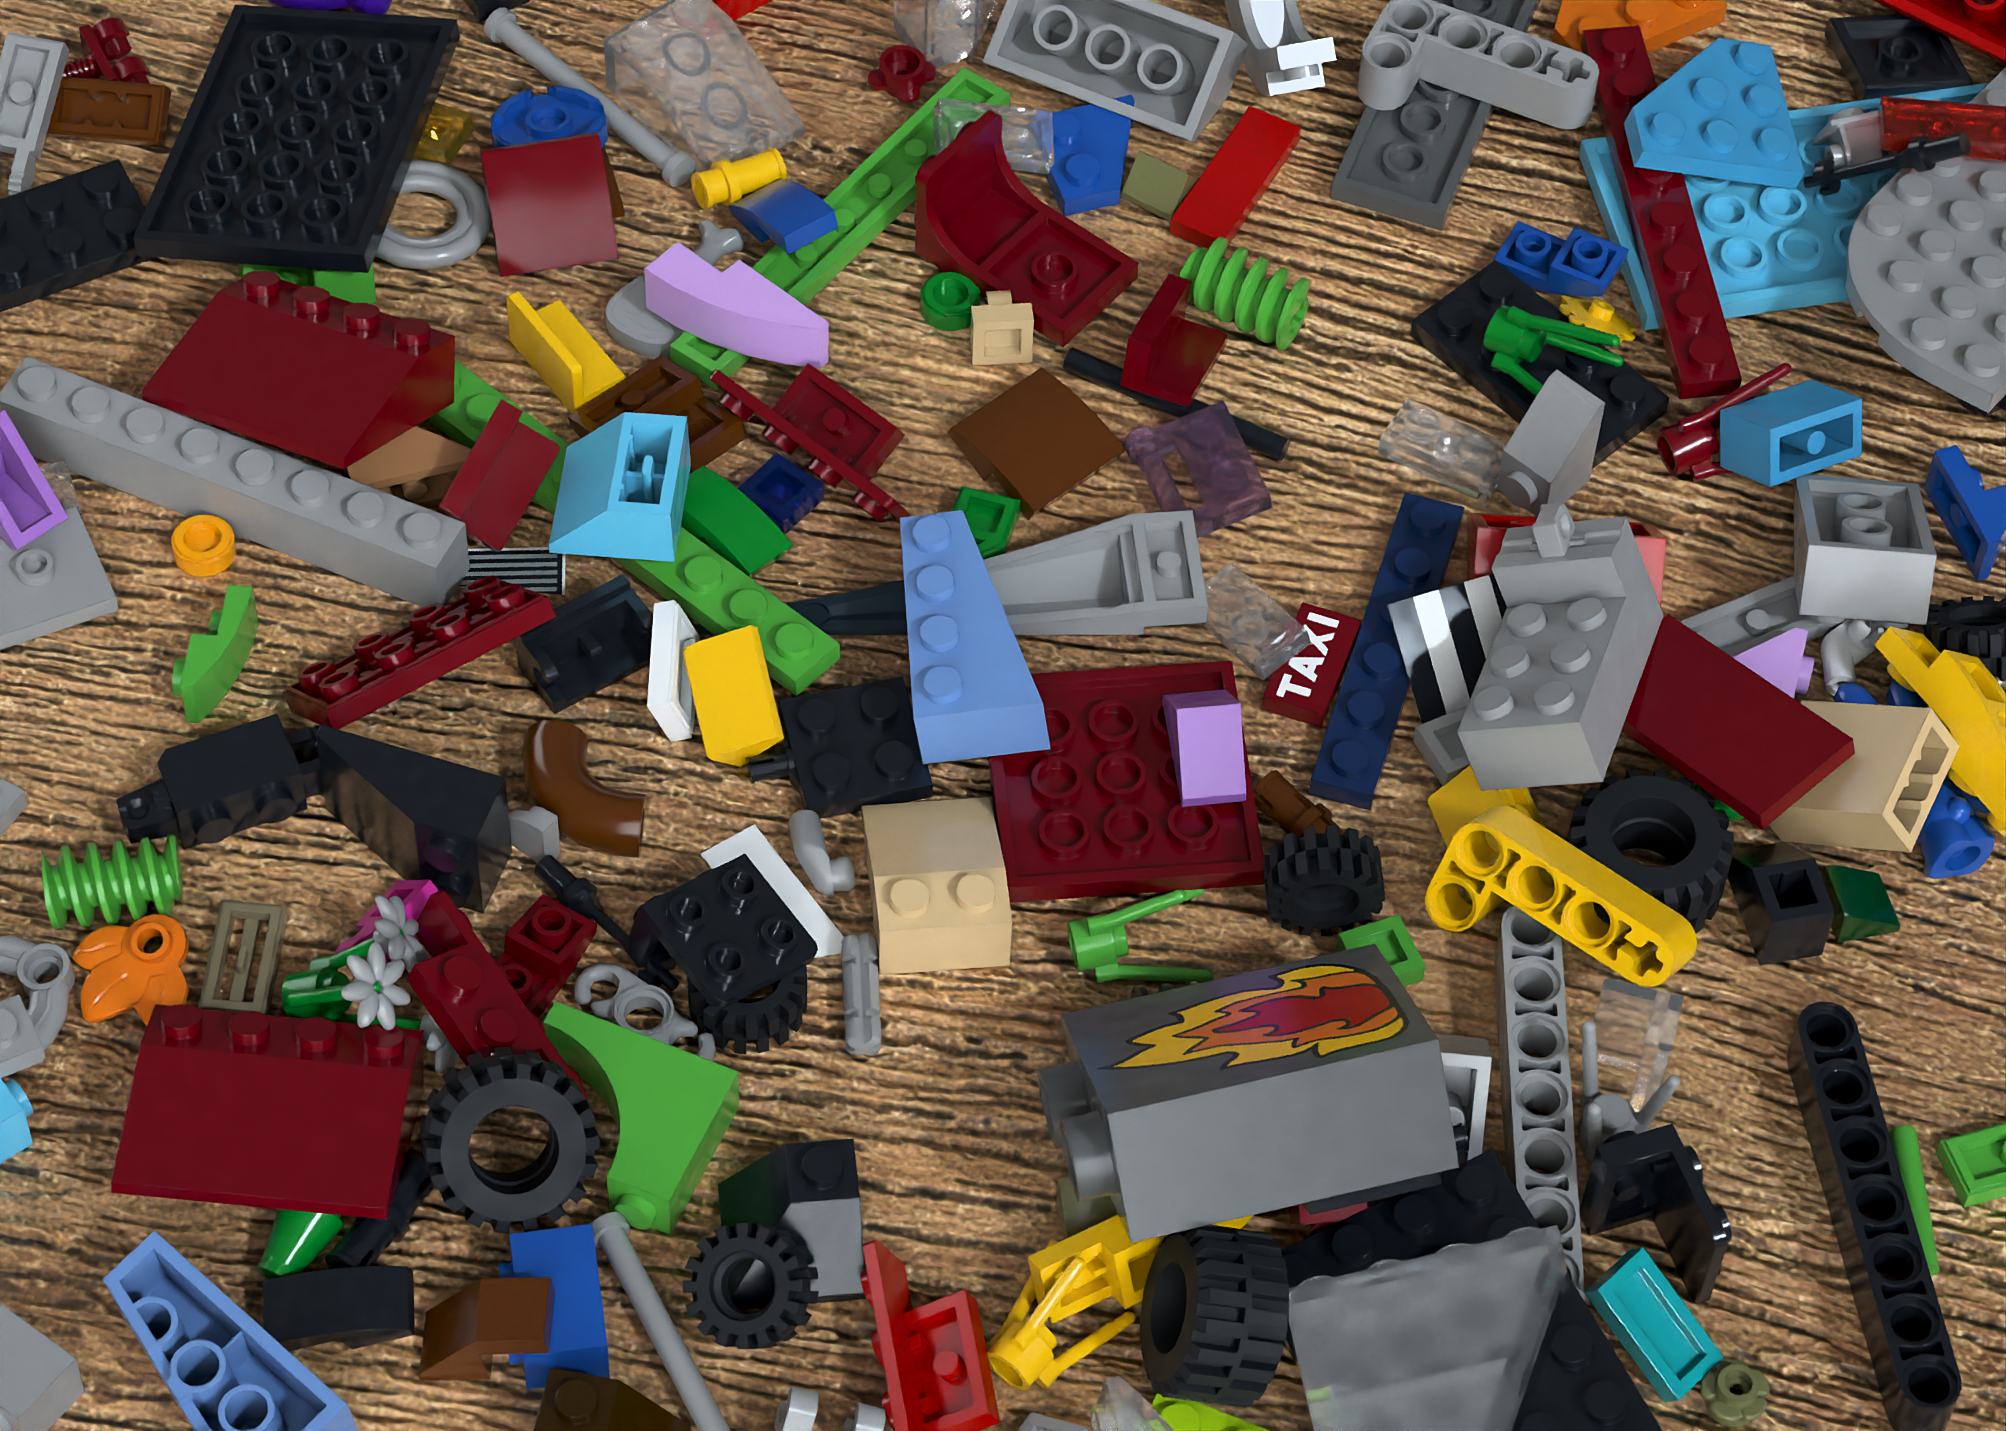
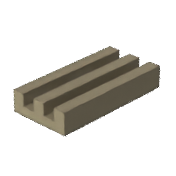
M221 900L198 1009L230 1012L256 1011L269 1015L288 923L286 906ZM235 918H243L246 920L229 1001L218 1000ZM261 920L269 921L253 1002H245Z

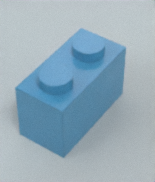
M1808 380L1720 410V467L1769 487L1862 456V398L1814 380Z

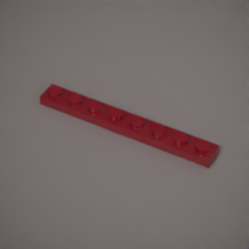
M1640 25L1583 30L1580 47L1582 53L1591 57L1598 65L1599 76L1595 100L1679 399L1728 395L1740 388L1742 377L1683 174L1634 167L1624 127L1626 118L1636 104L1657 88Z

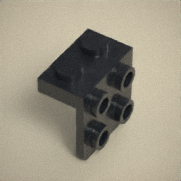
M746 854L715 869H709L696 878L662 895H657L640 905L633 916L634 923L624 946V950L638 968L651 962L648 958L657 951L662 950L670 953L706 1001L715 1008H725L810 964L818 951V946L814 939Z
M1673 1123L1639 1134L1635 1131H1623L1609 1137L1596 1147L1579 1210L1580 1218L1589 1236L1652 1218L1693 1303L1698 1304L1710 1300L1717 1276L1721 1272V1264L1727 1245L1731 1241L1732 1233L1725 1210L1719 1203L1712 1204L1702 1184L1703 1171L1695 1150L1690 1145H1683Z

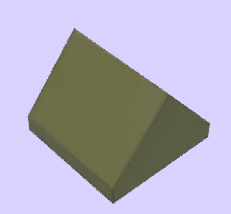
M1139 150L1122 190L1121 198L1170 221L1199 178Z

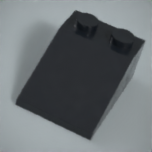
M320 725L316 733L326 810L403 879H430L439 891L444 890L457 909L463 907L484 913L512 853L505 777Z

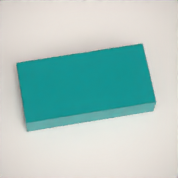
M1643 1247L1627 1251L1584 1292L1664 1402L1679 1401L1707 1372L1724 1358Z

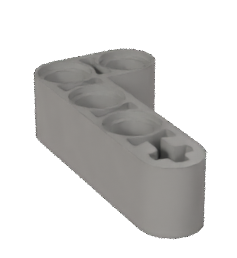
M1390 0L1363 44L1357 92L1359 98L1367 106L1383 111L1393 110L1406 102L1416 83L1421 79L1553 127L1567 130L1577 129L1590 120L1599 69L1597 63L1582 52L1433 0Z

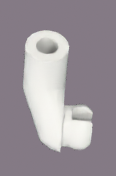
M1853 619L1842 623L1824 637L1820 653L1827 693L1834 696L1840 685L1853 682L1857 684L1855 665L1876 649L1874 644L1883 635V627L1874 624L1871 620Z

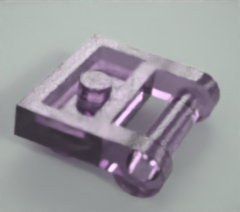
M1224 400L1157 428L1151 426L1137 428L1130 432L1123 440V446L1131 462L1139 464L1161 512L1193 511L1197 538L1273 508L1268 489ZM1177 450L1203 503L1202 506L1195 509L1186 507L1165 464L1163 455Z

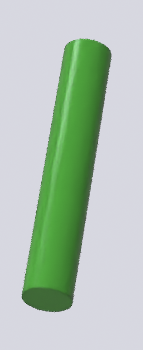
M1899 1126L1892 1129L1889 1135L1931 1276H1933L1940 1269L1917 1132L1912 1126Z

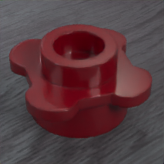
M896 45L886 49L881 54L879 69L872 70L868 74V84L873 90L887 91L889 95L897 98L900 102L911 103L919 99L922 86L926 82L935 79L936 68L931 62L925 61L924 55L918 49L908 45Z

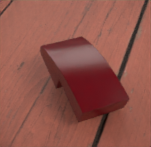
M542 894L505 934L504 952L496 962L504 968L509 983L527 1009L538 1018L563 987L597 932V923Z

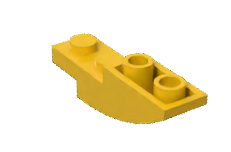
M1889 626L1874 644L1890 662L1887 666L1888 673L1907 690L1917 692L1928 704L1927 708H1932L1955 739L1959 749L1950 766L1951 768L1948 770L1949 778L1962 791L1980 799L1990 811L1986 815L1988 822L1994 829L2006 837V693L1978 657L1946 649L1940 653L1924 634Z
M1116 1215L1028 1256L1038 1305L1059 1276L1063 1274L1076 1257H1081L1085 1260V1267L1048 1317L1051 1324L1111 1296L1124 1309L1141 1302L1151 1264L1164 1237L1168 1235L1131 1243L1119 1215ZM1254 1215L1211 1225L1242 1229Z

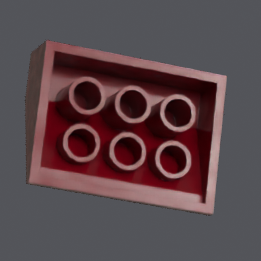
M252 271L245 274L239 281L217 292L142 389V400L345 469L454 403L455 336L432 329L427 322L422 320L401 319L380 312V309L373 304L352 303L330 296L327 290L320 287H303L281 280L279 275L274 272Z
M155 1004L139 1047L111 1180V1192L387 1220L424 1096V1030L399 1028L397 1026H394L392 1030H386L381 1024L360 1028L355 1023L334 1022L321 1017L303 1019L264 1015L256 1011L230 1012L198 1009L186 1004L173 1006Z

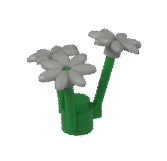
M378 895L375 897V902L383 919L375 921L376 930L373 931V937L334 955L313 958L310 963V970L290 973L282 985L281 996L285 1013L288 1017L307 1019L321 1017L334 1022L355 1023L360 1028L381 1024L386 1030H392L394 1026L424 1030V1041H427L428 1051L436 1050L435 1071L441 1073L448 1064L450 1066L457 1065L460 1057L430 1014H425L422 1019L397 1018L393 1005L404 1006L411 1001L410 995L405 989L393 985V983L402 976L405 967L408 973H410L414 964L424 961L427 956L422 944L413 937L419 930V923L415 919H406L404 904L400 897L394 895L388 900L385 896ZM388 953L391 962L386 964L385 954ZM348 965L355 977L352 983H350L344 973L338 972L339 968ZM352 1001L360 1003L358 1014L345 1013L350 1008Z

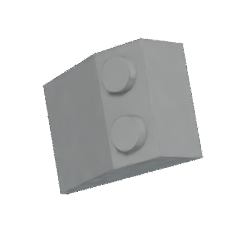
M1808 474L1795 478L1793 484L1794 573L1799 615H1808L1815 621L1828 624L1841 623L1846 618L1871 620L1874 624L1884 628L1889 626L1905 628L1909 623L1926 625L1937 554L1919 484Z

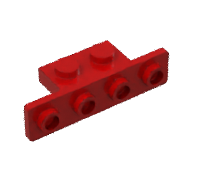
M876 1239L863 1244L866 1269L861 1272L860 1279L864 1294L869 1304L874 1308L877 1330L872 1332L871 1341L876 1358L885 1370L888 1391L883 1393L882 1403L891 1427L895 1431H980L1000 1423L977 1299L966 1290H962L912 1309L903 1262Z

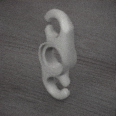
M596 963L587 967L576 979L573 988L576 1002L582 1005L590 1002V988L593 983L607 981L616 985L617 993L611 999L597 1000L591 1005L593 1014L611 1023L671 1046L677 1039L681 1037H694L698 1032L697 1025L693 1021L682 1018L674 1010L671 997L663 989L647 984L617 963ZM650 1007L660 1012L663 1020L653 1029L638 1030L626 1022V1017L637 1008ZM705 1032L698 1037L699 1050L696 1055L712 1061L716 1051L713 1035Z

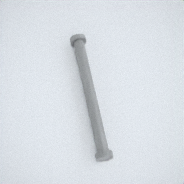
M498 8L489 15L483 27L485 36L494 43L503 42L556 86L581 89L598 98L604 106L608 128L662 170V178L672 187H679L689 180L696 167L694 158L684 151H674L521 28L517 24L516 16L507 8Z
M610 1212L598 1217L591 1223L595 1247L604 1250L699 1431H731L627 1237L630 1226L626 1218L620 1212Z

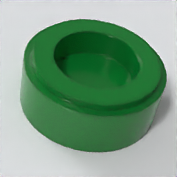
M943 272L930 277L923 284L920 295V311L924 320L934 328L944 331H957L971 325V306H980L979 287L970 279L955 272Z

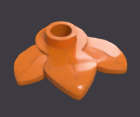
M151 914L138 919L130 927L118 925L101 927L91 932L81 941L72 954V959L80 967L90 972L85 978L81 989L82 1015L87 1023H97L111 1019L135 1008L147 1026L155 1004L173 1006L186 1003L189 987L181 967L188 954L189 942L182 926L170 916ZM156 936L163 937L162 945L157 951L144 953V946L150 939Z

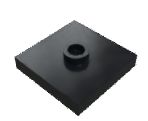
M1902 14L1828 18L1824 35L1859 101L1974 84L1947 36Z

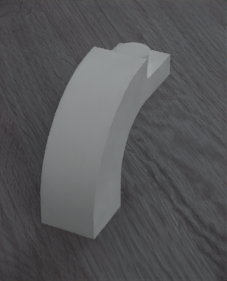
M1224 0L1231 31L1235 32L1248 44L1242 59L1245 69L1252 83L1262 94L1273 96L1325 86L1321 63L1336 60L1333 37L1313 39L1303 25L1296 0Z

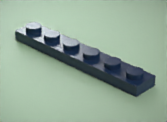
M1407 492L1404 493L1311 777L1310 795L1371 811L1410 688V681L1388 604L1441 589L1462 524L1465 507Z

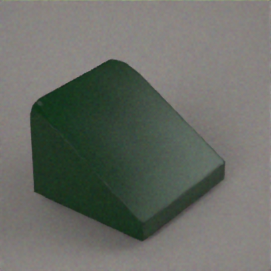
M1827 865L1822 868L1821 876L1835 910L1831 928L1837 943L1899 931V921L1879 873L1839 865Z

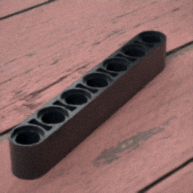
M1820 1001L1813 1003L1801 1011L1787 1053V1065L1886 1415L1895 1431H1945L1962 1390L1961 1376L1857 1023L1852 1014L1843 1006L1833 1002ZM1814 1042H1821L1828 1045L1829 1047H1823ZM1830 1098H1837L1839 1100L1844 1101L1846 1104H1839L1837 1102L1832 1101ZM1845 1155L1856 1156L1864 1162L1853 1161ZM1861 1213H1870L1882 1221H1873ZM1878 1272L1890 1273L1896 1276L1900 1281H1892L1882 1277ZM1895 1332H1905L1912 1335L1917 1342L1904 1340ZM1912 1393H1923L1930 1396L1936 1403L1920 1401Z

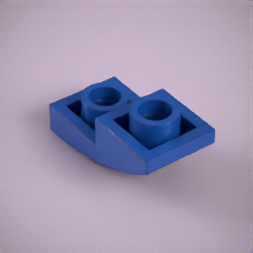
M777 179L729 205L731 215L759 242L763 243L771 238L788 255L838 228L835 212L832 207L806 187L787 179Z
M1518 221L1493 261H1497L1531 289L1567 296L1594 297L1604 295L1627 258L1628 249L1576 227L1573 228L1568 238L1564 240Z

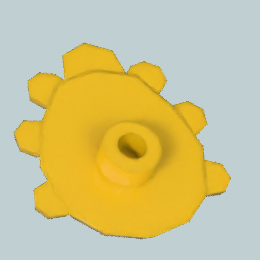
M1567 295L1561 296L1562 304H1560L1559 310L1563 315H1569V323L1616 335L1620 338V343L1623 340L1630 342L1636 338L1633 332L1638 327L1615 313V308L1609 303L1598 299L1590 302L1571 298Z

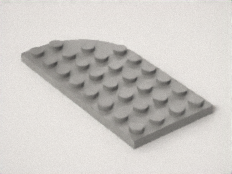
M2006 67L1934 137L1938 138L1964 131L1970 140V154L1937 162L1934 169L1921 173L1917 172L1914 168H1902L1861 210L1854 223L1845 255L1847 268L1845 287L1850 304L1856 316H1865L1869 324L1879 334L1877 344L1896 362L1913 374L1987 413L2006 395Z

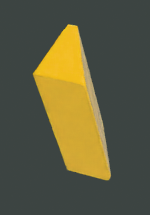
M749 625L695 642L683 649V657L703 744L709 759L741 767L746 764V757L758 756L784 739L758 627Z

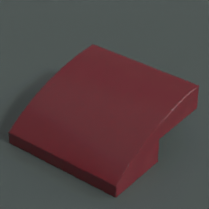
M597 132L480 150L487 207L491 216L497 265L501 277L619 259L604 160Z

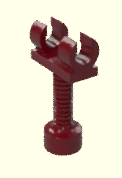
M111 17L101 20L93 28L89 24L79 27L82 54L85 58L66 63L62 77L150 84L146 75L151 73L142 58L137 56L123 58L132 49L126 38L130 33L123 20ZM123 58L119 60L117 63H115L113 67H111L109 61H114Z

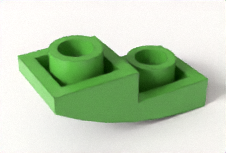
M228 585L222 610L213 609L209 635L191 633L186 658H177L175 661L172 690L174 696H182L186 722L200 723L215 709L237 680L248 659L259 626L254 591L251 586Z

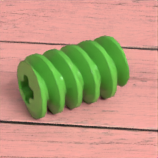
M1218 237L1209 249L1206 247L1195 249L1187 259L1179 275L1181 278L1191 280L1188 302L1194 299L1196 308L1202 312H1210L1214 309L1215 316L1222 322L1229 323L1235 319V325L1238 330L1247 333L1255 330L1258 340L1265 343H1271L1276 340L1278 349L1285 351L1294 341L1304 322L1309 306L1307 295L1310 280L1302 277L1292 289L1287 288L1289 269L1285 267H1280L1271 279L1266 278L1269 266L1267 258L1259 257L1251 268L1248 269L1245 267L1248 249L1239 247L1228 259L1225 257L1228 240L1224 237Z
M168 834L163 854H156L148 837H141L136 857L129 856L121 839L114 840L111 856L108 860H103L95 842L88 843L84 860L80 863L76 862L68 845H61L56 865L50 866L42 851L45 905L48 918L55 930H63L66 927L70 910H73L79 924L84 928L92 925L97 907H100L106 922L112 925L118 923L123 904L127 905L135 921L146 916L150 901H153L159 914L170 917L172 916L176 899H180L183 905L181 864L175 834Z

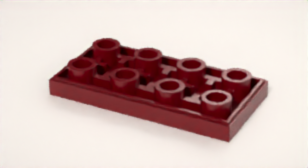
M495 575L482 577L466 585L462 589L464 597L444 607L442 603H435L416 610L407 618L410 625L390 635L386 631H381L363 637L352 646L355 653L335 663L332 660H322L303 668L297 674L299 681L285 688L286 691L282 693L292 713L318 725L339 730L557 616L548 596L522 588L520 584L502 581Z
M1668 614L1662 619L1621 731L1758 828L1763 830L1855 754L1853 738Z

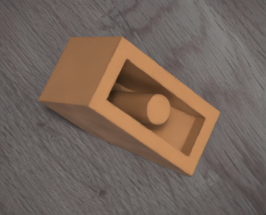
M415 426L345 469L340 468V472L343 477L429 509L440 505L471 452V448Z

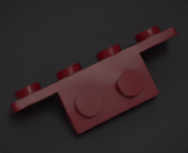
M807 363L773 409L718 369H715L709 379L724 392L717 400L724 408L739 417L744 423H747L751 416L754 415L768 425L761 434L789 456L792 455L796 448L802 450L812 458L806 467L834 489H836L841 481L855 489L857 493L851 500L874 519L881 522L889 514L900 523L901 517L911 516L894 498L870 481L905 435L896 426L815 367Z
M444 890L431 894L417 919L419 930L416 935L432 958L414 964L406 980L466 1067L469 1065L466 1057L479 1051L484 1059L495 1056V1048L510 1047L515 1055H522L525 1048L539 1052L541 1059L547 1063L553 1059L564 1067L567 1075L571 1079H575L587 1100V1093L582 1087L577 1072L562 1059L546 1036L539 1018L527 1009L509 983L504 968L492 959L474 933L471 922L466 914L457 909Z

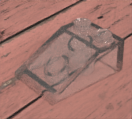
M669 0L604 38L606 87L674 151H684L696 161V172L709 170L711 163L726 158L733 162L765 152L769 148H776L778 150L805 133L804 123L732 18L712 0Z

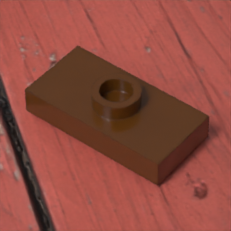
M62 77L47 135L51 138L164 147L171 89L166 85Z

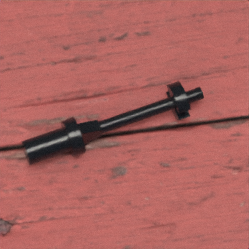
M1964 131L1934 139L1921 135L1911 138L1908 146L1898 151L1895 155L1833 170L1835 164L1833 160L1818 161L1814 165L1813 175L1804 177L1803 183L1806 188L1821 185L1819 193L1823 196H1828L1839 192L1841 180L1896 166L1898 168H1914L1919 173L1932 170L1937 162L1969 155L1971 144L1968 135Z
M547 855L537 863L534 874L560 898L559 903L590 920H594L624 948L629 935L604 912V908L596 897L597 887L587 878L577 879L554 856ZM657 951L648 958L651 962L644 966L646 969L639 970L638 978L649 985L659 987L663 984L668 990L674 991L680 982L669 970L675 969L676 961L668 952Z

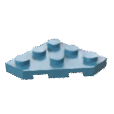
M1717 38L1636 104L1624 122L1634 167L1791 189L1797 187L1805 174L1771 45Z

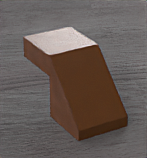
M480 1278L428 1310L425 1318L419 1370L421 1380H490L493 1354L549 1353L555 1288L551 1278Z

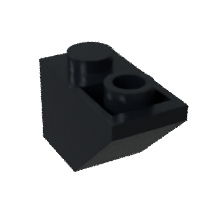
M1786 842L1732 850L1731 855L1733 857L1727 878L1759 966L1822 955L1835 910L1815 858Z

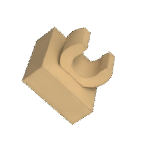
M1010 290L986 291L987 305L971 306L970 351L972 366L1032 362L1034 328L1032 304H1012Z

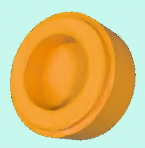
M208 514L192 516L182 521L172 534L171 544L174 560L177 566L189 575L196 577L217 575L225 571L235 559L236 544L234 532L231 526L220 517Z

